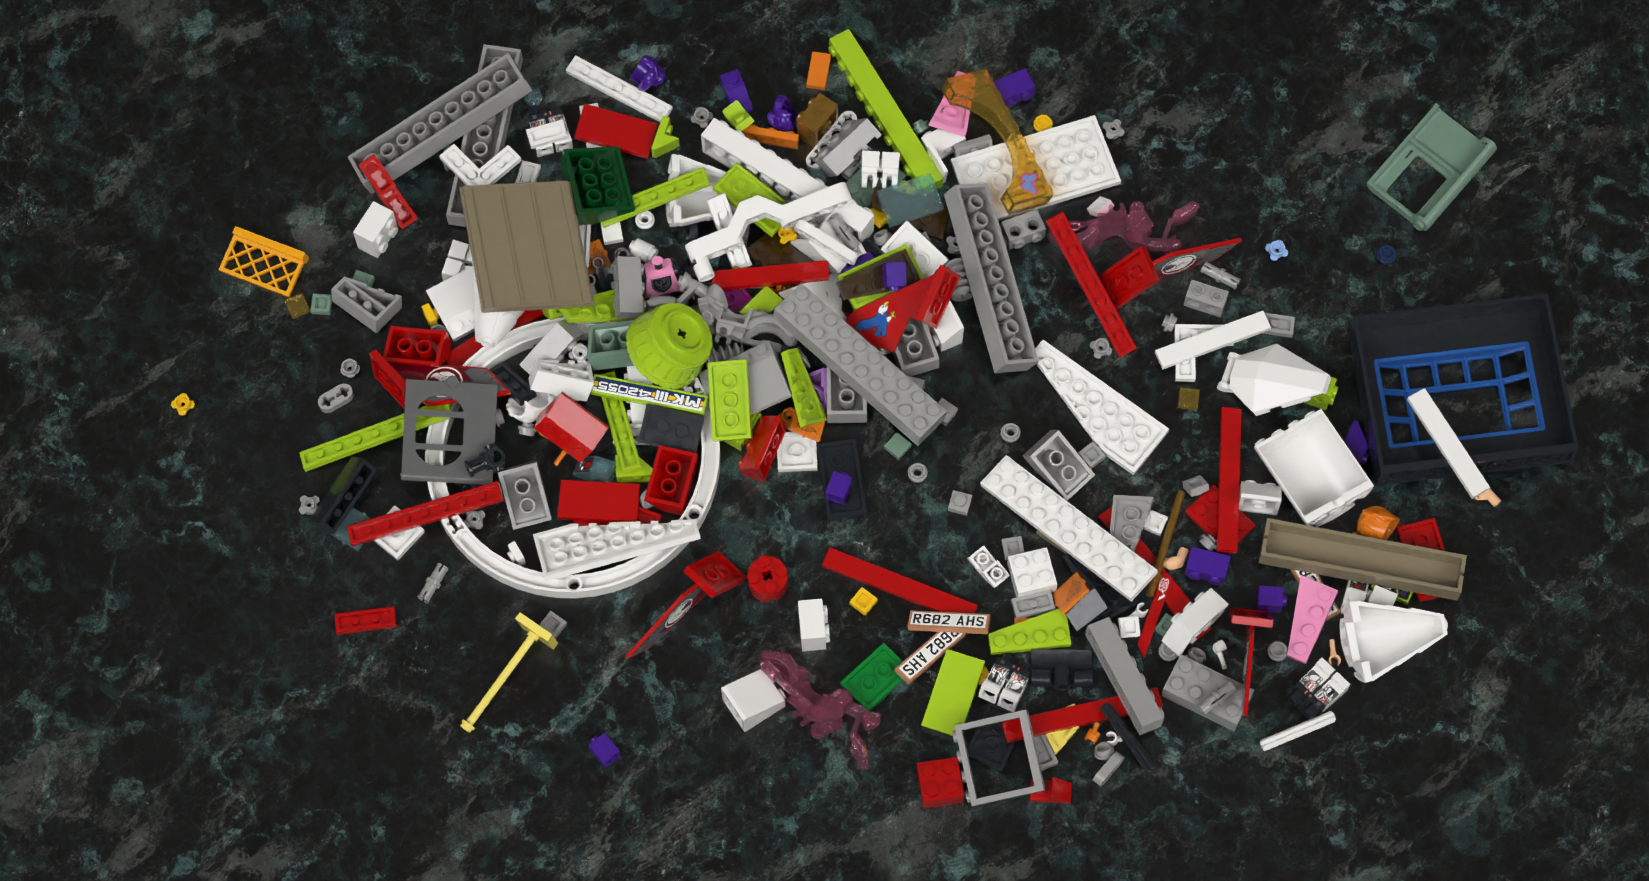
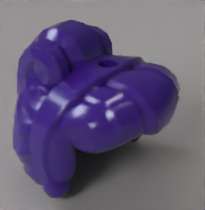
M644 55L630 78L638 84L639 91H646L652 85L656 87L663 83L665 80V70L653 57Z
M781 94L776 98L773 111L768 113L767 120L777 130L794 131L797 129L796 118L799 112L792 110V103L787 96Z

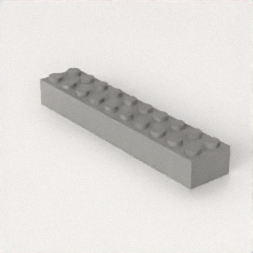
M484 44L478 72L507 53L510 54L521 70L523 62L521 49ZM513 104L463 136L461 151L479 169L504 149ZM455 174L446 216L449 225L466 227L459 187L467 185Z
M507 53L349 155L348 159L362 184L373 194L375 193L374 189L358 166L373 154H375L391 179L395 180L533 90L516 62Z
M988 183L954 185L944 194L994 373L1027 371L1038 363L1039 360Z
M802 283L774 309L773 318L917 446L944 421L947 411Z

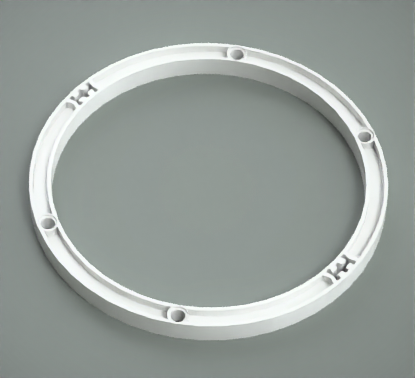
M564 317L553 320H541L513 329L494 348L482 347L463 366L483 367L490 370L508 358L533 348L534 344H538L556 322L564 320ZM616 321L574 324L584 333L579 340H588L589 325ZM697 377L690 383L691 387L687 385L679 388L681 391L694 393L692 388L695 387V394L706 395ZM709 401L703 416L705 419L701 432L702 458L699 478L693 496L679 519L694 520L689 516L693 513L698 514L699 517L695 519L698 530L712 505L720 473V443L712 441ZM458 403L450 404L451 410L458 412L460 405ZM449 418L429 426L426 444L447 445L454 418ZM425 450V462L434 466H444L446 451ZM427 482L432 501L449 496L447 483ZM459 515L440 520L456 547L483 572L518 590L554 598L594 597L632 586L665 567L689 543L640 555L624 564L607 570L568 575L545 582L543 572L512 563L486 547L467 528ZM449 519H451L454 525L457 526V532H455L453 526L450 525ZM572 584L580 585L579 588L575 590L570 589V586Z

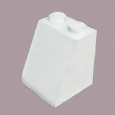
M827 213L807 221L848 247L841 238H838L837 232L828 222V218L833 215L832 213ZM797 233V239L790 242L813 261L828 260L829 273H840L847 266V263Z
M763 668L721 688L722 700L744 732L785 707L784 699H786L784 692L780 688L777 689L773 684L775 683L774 678L769 672L766 673Z

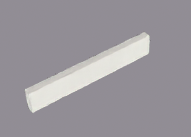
M576 55L566 68L567 74L658 122H661L662 116L668 117L673 110L671 105L644 91H639L637 87Z
M1260 311L1157 349L1155 354L1163 370L1269 331L1271 326L1264 311Z
M1424 388L1408 397L1407 401L1470 497L1473 499L1489 490L1490 486L1426 389Z

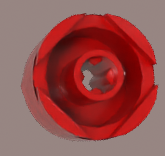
M761 556L750 565L747 574L748 586L751 594L756 599L770 602L771 600L781 598L785 594L788 587L787 568L779 559Z

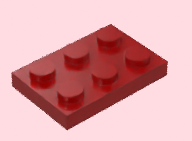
M1212 485L1209 491L1202 494L1185 510V514L1216 541L1218 488ZM1239 510L1238 543L1256 527L1241 510Z

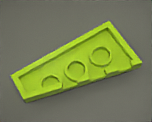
M615 289L593 295L594 306L559 308L567 324L635 320L616 318L613 302Z
M798 348L782 352L781 355L800 428L826 421V415Z
M1059 608L988 634L991 655L1025 652L1032 649L1071 647L1068 619L1066 614H1063Z

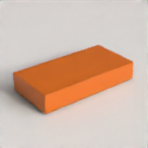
M812 51L806 88L825 90L831 54Z

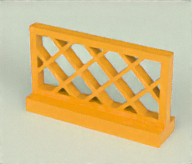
M235 226L232 232L233 238L218 270L290 298L304 264H307L308 255L300 250ZM238 241L244 244L246 250L236 254L234 247ZM256 249L261 250L263 257L253 261L250 252ZM248 253L251 262L241 266L238 257ZM278 256L281 263L271 267L268 258ZM235 259L238 267L233 270L226 269L228 261ZM265 260L268 269L258 273L255 264ZM291 262L298 264L296 270L288 274L285 265ZM253 266L256 274L249 277L245 276L242 269ZM283 267L286 275L275 279L273 270ZM270 272L273 281L266 284L263 283L260 276ZM288 279L289 286L287 291L279 289L277 283Z

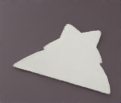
M840 273L830 274V281L803 284L844 321L847 319L841 310L842 298L839 297L840 291L836 285V282L839 281L837 276ZM798 286L781 291L779 295L785 299Z

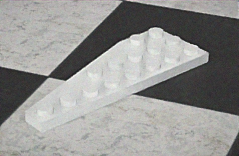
M1042 340L1035 348L1039 360L1036 363L1102 452L1134 475L1167 435L1169 428L1045 340Z
M695 519L671 520L669 523L651 521V524H641L640 521L609 522L607 525L589 523V526H579L577 523L533 534L545 582L701 539Z

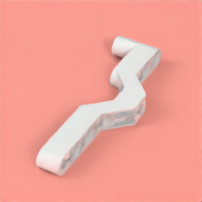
M837 183L784 205L758 195L739 202L728 227L685 245L691 263H697L693 268L698 281L705 282L715 276L709 260L744 245L742 237L749 224L769 218L779 222L783 229L794 227L798 220L807 222L849 205L853 199L846 183Z

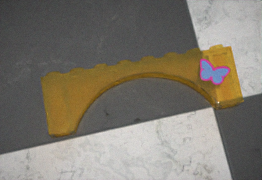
M982 69L948 78L941 90L949 105L965 108L985 119L997 130L1009 150L1012 160V179L1009 187L1000 199L1008 215L1048 204L1054 195L1052 187L1046 181L1043 171L1039 168L1034 154L1031 153L1026 139L1020 133L1017 123L1013 120L1009 108L1005 105L1001 93L997 90L993 83V78L989 75L988 71Z

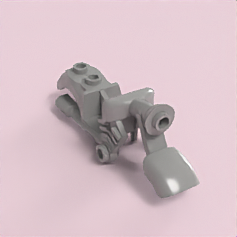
M686 271L684 276L680 275L678 287H681L680 292L685 293L678 299L670 296H657L646 301V311H650L665 303L685 304L694 294L700 296L701 298H698L697 312L706 321L710 329L709 331H711V335H715V342L717 343L720 337H725L727 339L726 344H730L734 340L739 343L742 341L744 345L755 347L767 341L751 339L761 333L777 335L788 347L795 346L798 342L790 332L773 318L772 314L762 310L753 311L754 309L752 308L749 309L748 314L740 315L733 313L728 308V302L721 286L713 284L708 287L692 279ZM771 342L779 355L782 349L781 344Z

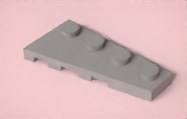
M1113 495L1110 534L1135 552L1154 498Z

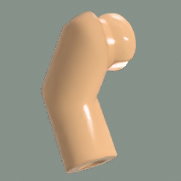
M1491 489L1475 497L1476 500H1488L1493 507H1496L1501 502Z
M1180 547L1177 556L1165 558L1163 567L1168 570L1181 568L1185 563L1189 550Z

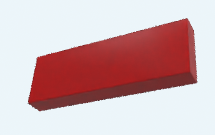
M394 606L334 614L337 635L397 627Z

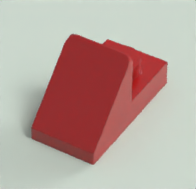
M1052 777L1051 781L1044 780L1046 791L1030 794L1031 802L1071 804L1072 783ZM1031 780L1030 787L1034 786L1033 780Z

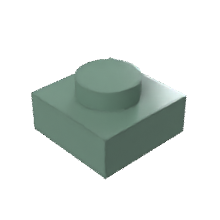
M356 270L352 278L367 284L368 287H372L375 281L373 275Z

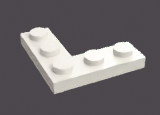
M455 144L440 155V159L466 185L494 184L522 161L521 157L509 145L480 169Z
M1175 324V343L1222 325ZM1195 358L1175 365V381L1195 382Z

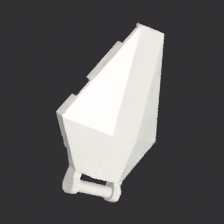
M1274 344L1243 355L1230 352L1227 357L1228 363L1222 380L1218 383L1217 389L1222 392L1234 393L1258 416L1270 412L1271 408L1278 406L1285 408L1309 401L1312 396L1322 393L1326 394L1331 377L1326 372L1282 346Z

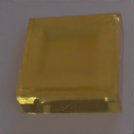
M303 293L285 300L292 319L311 312Z
M1180 388L1178 408L1197 410L1200 390Z

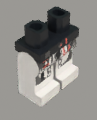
M556 101L546 104L548 110L541 113L539 106L529 108L530 116H528L531 128L563 119L568 139L554 143L556 152L573 148L562 108H559ZM553 144L537 147V157L554 153Z
M1004 653L1001 658H997L988 677L981 686L978 697L995 704L1000 695L997 705L1015 712L1031 675V664L1021 661L1020 665L1017 666L1013 664L1014 657ZM986 691L991 692V693H993V694H995V695H994V696H989V695L986 693ZM1004 699L1013 702V704H1007Z
M1323 658L1294 686L1288 698V701L1293 706H1297L1301 701L1307 705L1302 710V713L1308 720L1316 715H1321L1350 686V683L1338 672L1334 674L1335 669Z

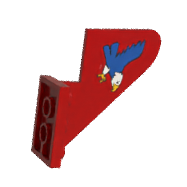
M940 265L933 275L855 310L847 317L845 322L871 345L895 353L910 317L937 329L961 275Z

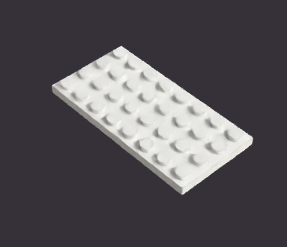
M1095 115L951 158V165L959 185L988 183L998 221L1121 184V179ZM1037 174V180L1033 183L1037 190L1035 195L1021 187L1023 182L1021 175Z

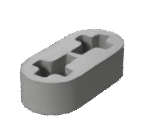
M340 384L322 394L318 399L320 410L324 413H331L349 403L354 396L353 390L348 384ZM342 390L347 392L348 395L346 397L341 394ZM327 400L331 405H325L324 401Z
M1116 751L1098 771L1093 781L1100 787L1103 786L1121 765L1125 757Z

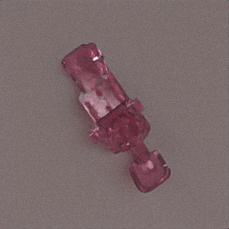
M1191 201L1184 207L1176 209L1172 218L1168 219L1162 238L1149 237L1154 224L1149 219L1141 202H1133L1130 205L1129 214L1126 213L1123 203L1119 204L1120 209L1118 211H1114L1111 204L1107 214L1098 213L1095 219L1086 221L1072 220L1069 223L1074 232L1087 227L1083 232L1076 234L1085 250L1094 249L1097 245L1102 246V242L1107 238L1118 236L1124 238V241L1132 251L1140 246H1146L1147 251L1175 252L1182 250L1180 239H1176L1175 234L1168 238L1171 226L1180 225L1192 219L1200 209V205ZM1050 231L1047 234L1048 240L1055 246L1059 247L1052 232Z
M773 649L761 650V670L772 681H776L788 692L787 701L794 708H797L793 713V719L802 716L804 720L800 722V726H805L811 721L815 722L811 726L812 737L821 739L833 731L841 730L842 716L846 713L856 718L850 733V741H852L850 752L854 756L858 768L862 770L867 769L869 765L868 747L858 734L861 722L866 731L876 728L880 723L881 714L870 712L863 706L853 702L850 691L845 688L836 689L828 694H823V696L815 693L810 686V674L803 666H798L788 652L785 653L783 650Z

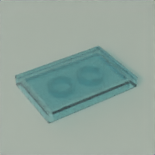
M931 173L876 192L889 228L944 210Z

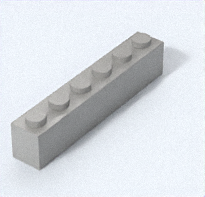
M1109 617L1087 625L1085 635L1139 735L1161 727L1165 717L1161 707L1157 706L1152 690H1149L1146 686L1144 675L1139 673L1135 658L1128 653L1127 644L1123 639L1121 640L1117 625L1112 623Z

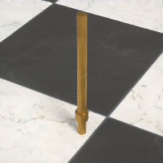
M1182 490L1177 491L1154 566L1158 573L1149 582L1146 596L1148 597L1154 596L1157 584H1160L1161 570L1185 496V492Z

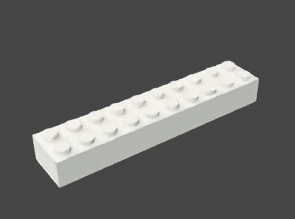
M713 118L701 134L702 151L728 168H731L736 162L739 163L788 203L828 187L822 180L809 176L804 169H798L793 166L789 160L781 159L771 149L766 150L756 140H750L741 131L733 130L723 120L719 121ZM854 200L847 206L829 212L832 214L838 213L846 226L848 225L851 228V233L860 243L869 238L874 231V214L870 209L857 205Z

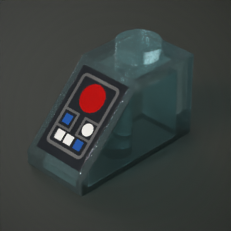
M587 456L581 463L577 462L573 476L593 482H612L616 473V463L599 456Z

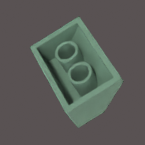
M634 320L589 325L587 359L593 370L634 366L626 346V334Z

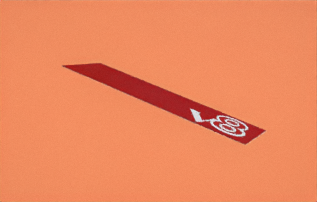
M1164 572L1162 573L1160 584H1158L1138 641L1143 658H1145L1172 581V577Z

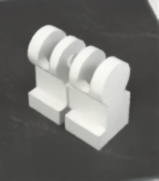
M862 150L861 188L867 187V180L872 181V188L876 187L879 179L877 173L879 172L882 173V178L880 177L882 188L886 189V181H890L891 190H896L900 153L882 152V157L879 159V151Z
M453 240L448 258L442 270L443 281L473 266L469 244Z

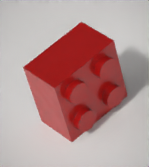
M957 757L917 763V775L923 809L964 802Z

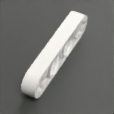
M843 112L806 158V167L809 171L818 172L821 170L816 163L811 165V160L814 161L817 158V153L821 150V146L830 143L829 140L834 131H841V126L845 123V119L852 118V120H857L854 112Z
M803 220L797 221L794 227L797 233L843 262L855 265L859 256L857 253L810 223Z

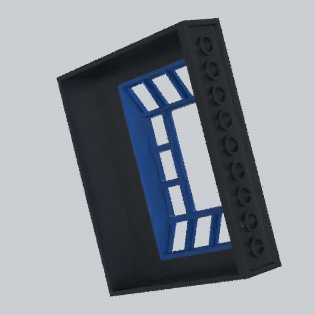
M1537 292L1523 297L1522 295H1514L1506 299L1495 297L1489 301L1477 299L1471 303L1460 301L1446 306L1444 304H1436L1429 308L1418 306L1412 310L1399 308L1394 310V312L1377 311L1369 315L1358 313L1352 317L1347 331L1375 486L1457 476L1434 440L1419 441L1414 410L1407 401V398L1424 388L1430 394L1490 386L1498 387L1506 431L1457 437L1480 473L1572 463L1579 451L1548 294ZM1524 351L1527 371L1503 378L1499 357ZM1491 358L1496 379L1473 382L1468 361ZM1461 362L1465 383L1441 385L1437 365ZM1430 366L1434 386L1410 389L1406 368ZM1379 367L1399 369L1403 390L1383 388ZM1529 378L1533 398L1508 405L1504 385ZM1384 395L1403 396L1408 417L1389 416ZM1535 406L1538 427L1513 430L1510 412ZM1390 423L1409 424L1413 442L1394 444Z

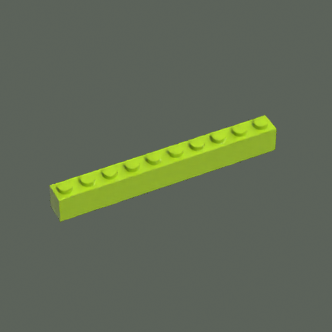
M847 29L830 38L829 53L832 57H836L841 72L844 71L846 73L849 85L851 87L854 86L856 89L857 98L866 105L867 114L873 116L877 130L882 131L885 135L884 140L886 144L893 148V152L900 153L899 161L903 164L906 176H910L913 180L912 184L917 192L920 191L922 196H925L943 186L942 175L851 31Z

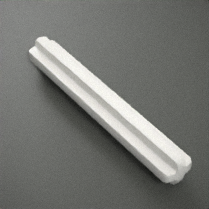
M1329 711L1262 739L1260 746L1263 751L1269 750L1335 722L1336 717L1332 711Z

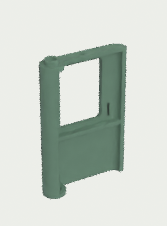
M1436 103L1369 179L1367 187L1413 223L1417 230L1427 231L1494 154L1497 147L1489 138L1482 137L1479 140L1444 113ZM1416 157H1419L1442 174L1446 181L1418 213H1413L1389 195L1387 190Z

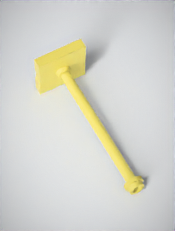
M519 613L515 619L521 628L528 632V637L466 721L464 719L461 721L460 727L469 733L472 730L474 731V723L533 642H537L539 639L553 650L558 644L551 633L522 613Z

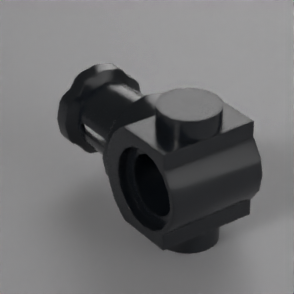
M495 442L485 446V451L479 453L478 458L464 461L471 478L474 477V474L483 470L488 472L494 469L495 472L506 468L504 452L498 448ZM493 452L499 454L500 461H491L490 454Z

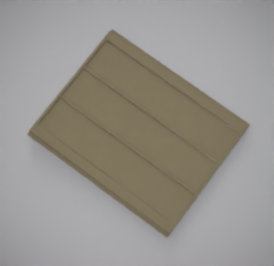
M551 181L459 187L481 313L594 306L570 182Z

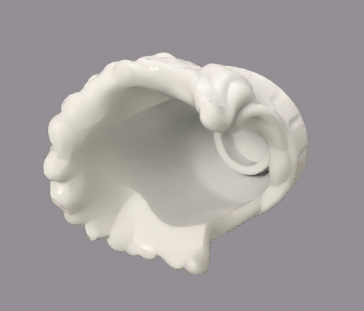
M536 392L537 396L528 402L525 401V404L522 406L510 397L508 398V403H506L508 414L524 423L537 421L538 415L557 396Z

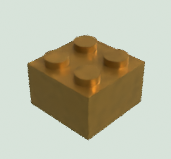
M821 93L816 98L813 97L808 103V108L805 111H801L796 118L799 139L814 148L838 119V104Z

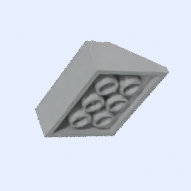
M769 340L725 360H748L751 415L792 397L778 353ZM708 369L699 373V377L710 403Z

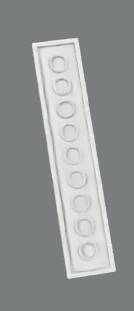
M1007 455L980 482L981 487L1131 602L1158 573L1157 569Z

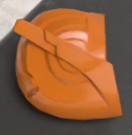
M1371 506L1362 510L1357 522V532L1352 534L1387 540L1396 529L1400 520L1383 507Z

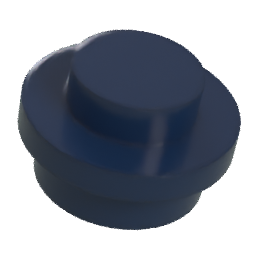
M1385 245L1377 251V258L1383 264H1391L1396 259L1397 254L1392 246Z

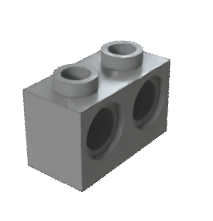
M1038 210L1001 222V232L1007 240L1009 249H1018L1026 243L1038 242L1045 237L1046 228ZM1035 226L1037 229L1031 230L1028 227ZM1012 232H1017V233H1019L1020 235H1018V236H1013V235H1011V233H1012Z
M1191 280L1184 306L1221 318L1229 291Z

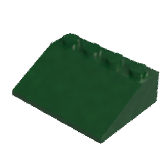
M619 146L563 150L559 163L564 181H568L571 184L579 225L596 224L635 211Z

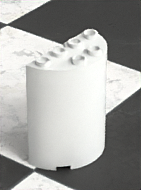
M1322 409L1317 412H1309L1305 415L1304 419L1291 422L1288 425L1289 429L1285 431L1278 429L1270 438L1266 440L1262 438L1255 443L1254 449L1304 523L1308 526L1315 525L1318 527L1339 517L1355 506V500L1366 497L1374 487Z

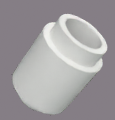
M639 238L636 241L632 240L628 248L630 256L640 257L641 261L645 263L652 262V258L658 254V249L654 245Z

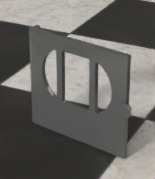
M449 376L446 382L406 379L401 480L479 485L492 483L493 470L488 472L486 470L480 471L471 478L464 461L478 458L479 453L485 451V446L495 442L498 385L458 382L456 376ZM447 396L455 400L462 407L463 412L420 410L418 406L427 398ZM429 416L464 419L463 445L416 443V417ZM416 450L461 452V455L457 460L448 465L434 466L423 461L418 456ZM494 452L490 454V459H491V461H493V462H494Z

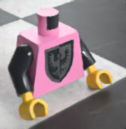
M655 256L652 258V262L643 264L644 273L641 277L642 282L645 284V291L642 296L649 298L650 295L659 296L680 291L681 287H678L680 275L684 276L685 273L682 267L673 264L671 259H663L660 256Z

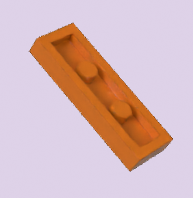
M753 124L741 131L745 137L750 140L754 139L759 143L798 149L799 134L792 131L783 132L777 131L774 128H760Z

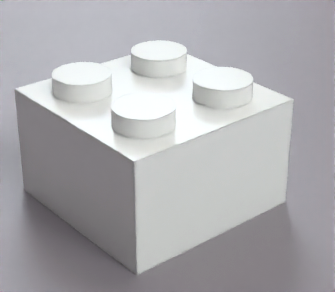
M374 201L372 202L353 231L359 249L376 258L386 251L389 240L394 238L398 231L393 211Z
M1047 547L1008 556L1007 566L1016 598L1047 590L1053 593L1057 590V581Z
M822 599L798 601L802 652L825 650L826 643L830 642L829 624H826L828 623L827 605H823Z

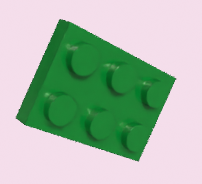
M883 643L844 678L840 685L869 713L903 681L895 672V668L903 661Z

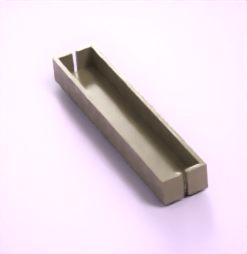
M1267 518L1258 563L1458 601L1462 592L1467 555Z

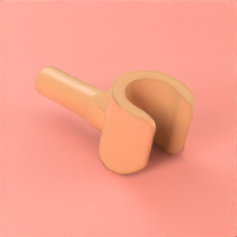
M1330 639L1331 652L1327 663L1332 665L1331 658H1335L1338 666L1341 663V658L1336 655L1334 639Z

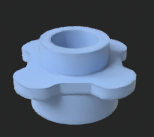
M1281 240L1273 241L1265 247L1266 251L1271 255L1270 259L1272 261H1277L1278 258L1288 255V250L1285 249V245Z

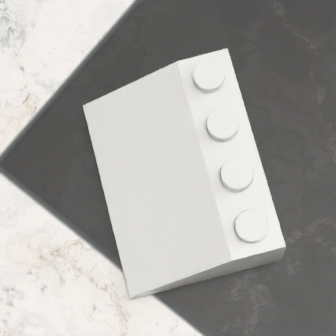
M473 266L426 290L453 342L475 331Z

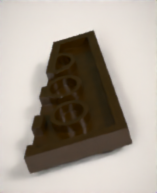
M874 187L870 207L902 223L908 221L918 231L922 233L926 231L929 236L942 242L948 215V207L945 202Z
M906 249L836 282L843 299L849 300L889 292V288H883L882 265L885 263L905 262V287L920 281Z

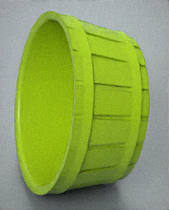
M665 303L643 313L630 324L626 334V346L632 363L646 379L664 388L678 389L692 383L701 372L704 363L711 353L712 335L706 321L694 309L681 303ZM678 329H680L682 332L685 331L686 335L684 336V339L682 336H678Z

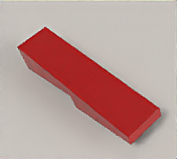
M375 154L358 165L383 205L393 211L400 231L418 219Z

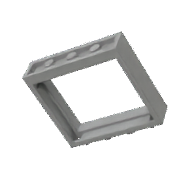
M1028 710L954 725L955 730L952 731L954 742H958L959 745L957 758L959 763L962 762L964 768L961 771L963 783L967 782L968 791H965L966 799L972 806L1046 791ZM1020 718L1034 786L977 798L963 730Z

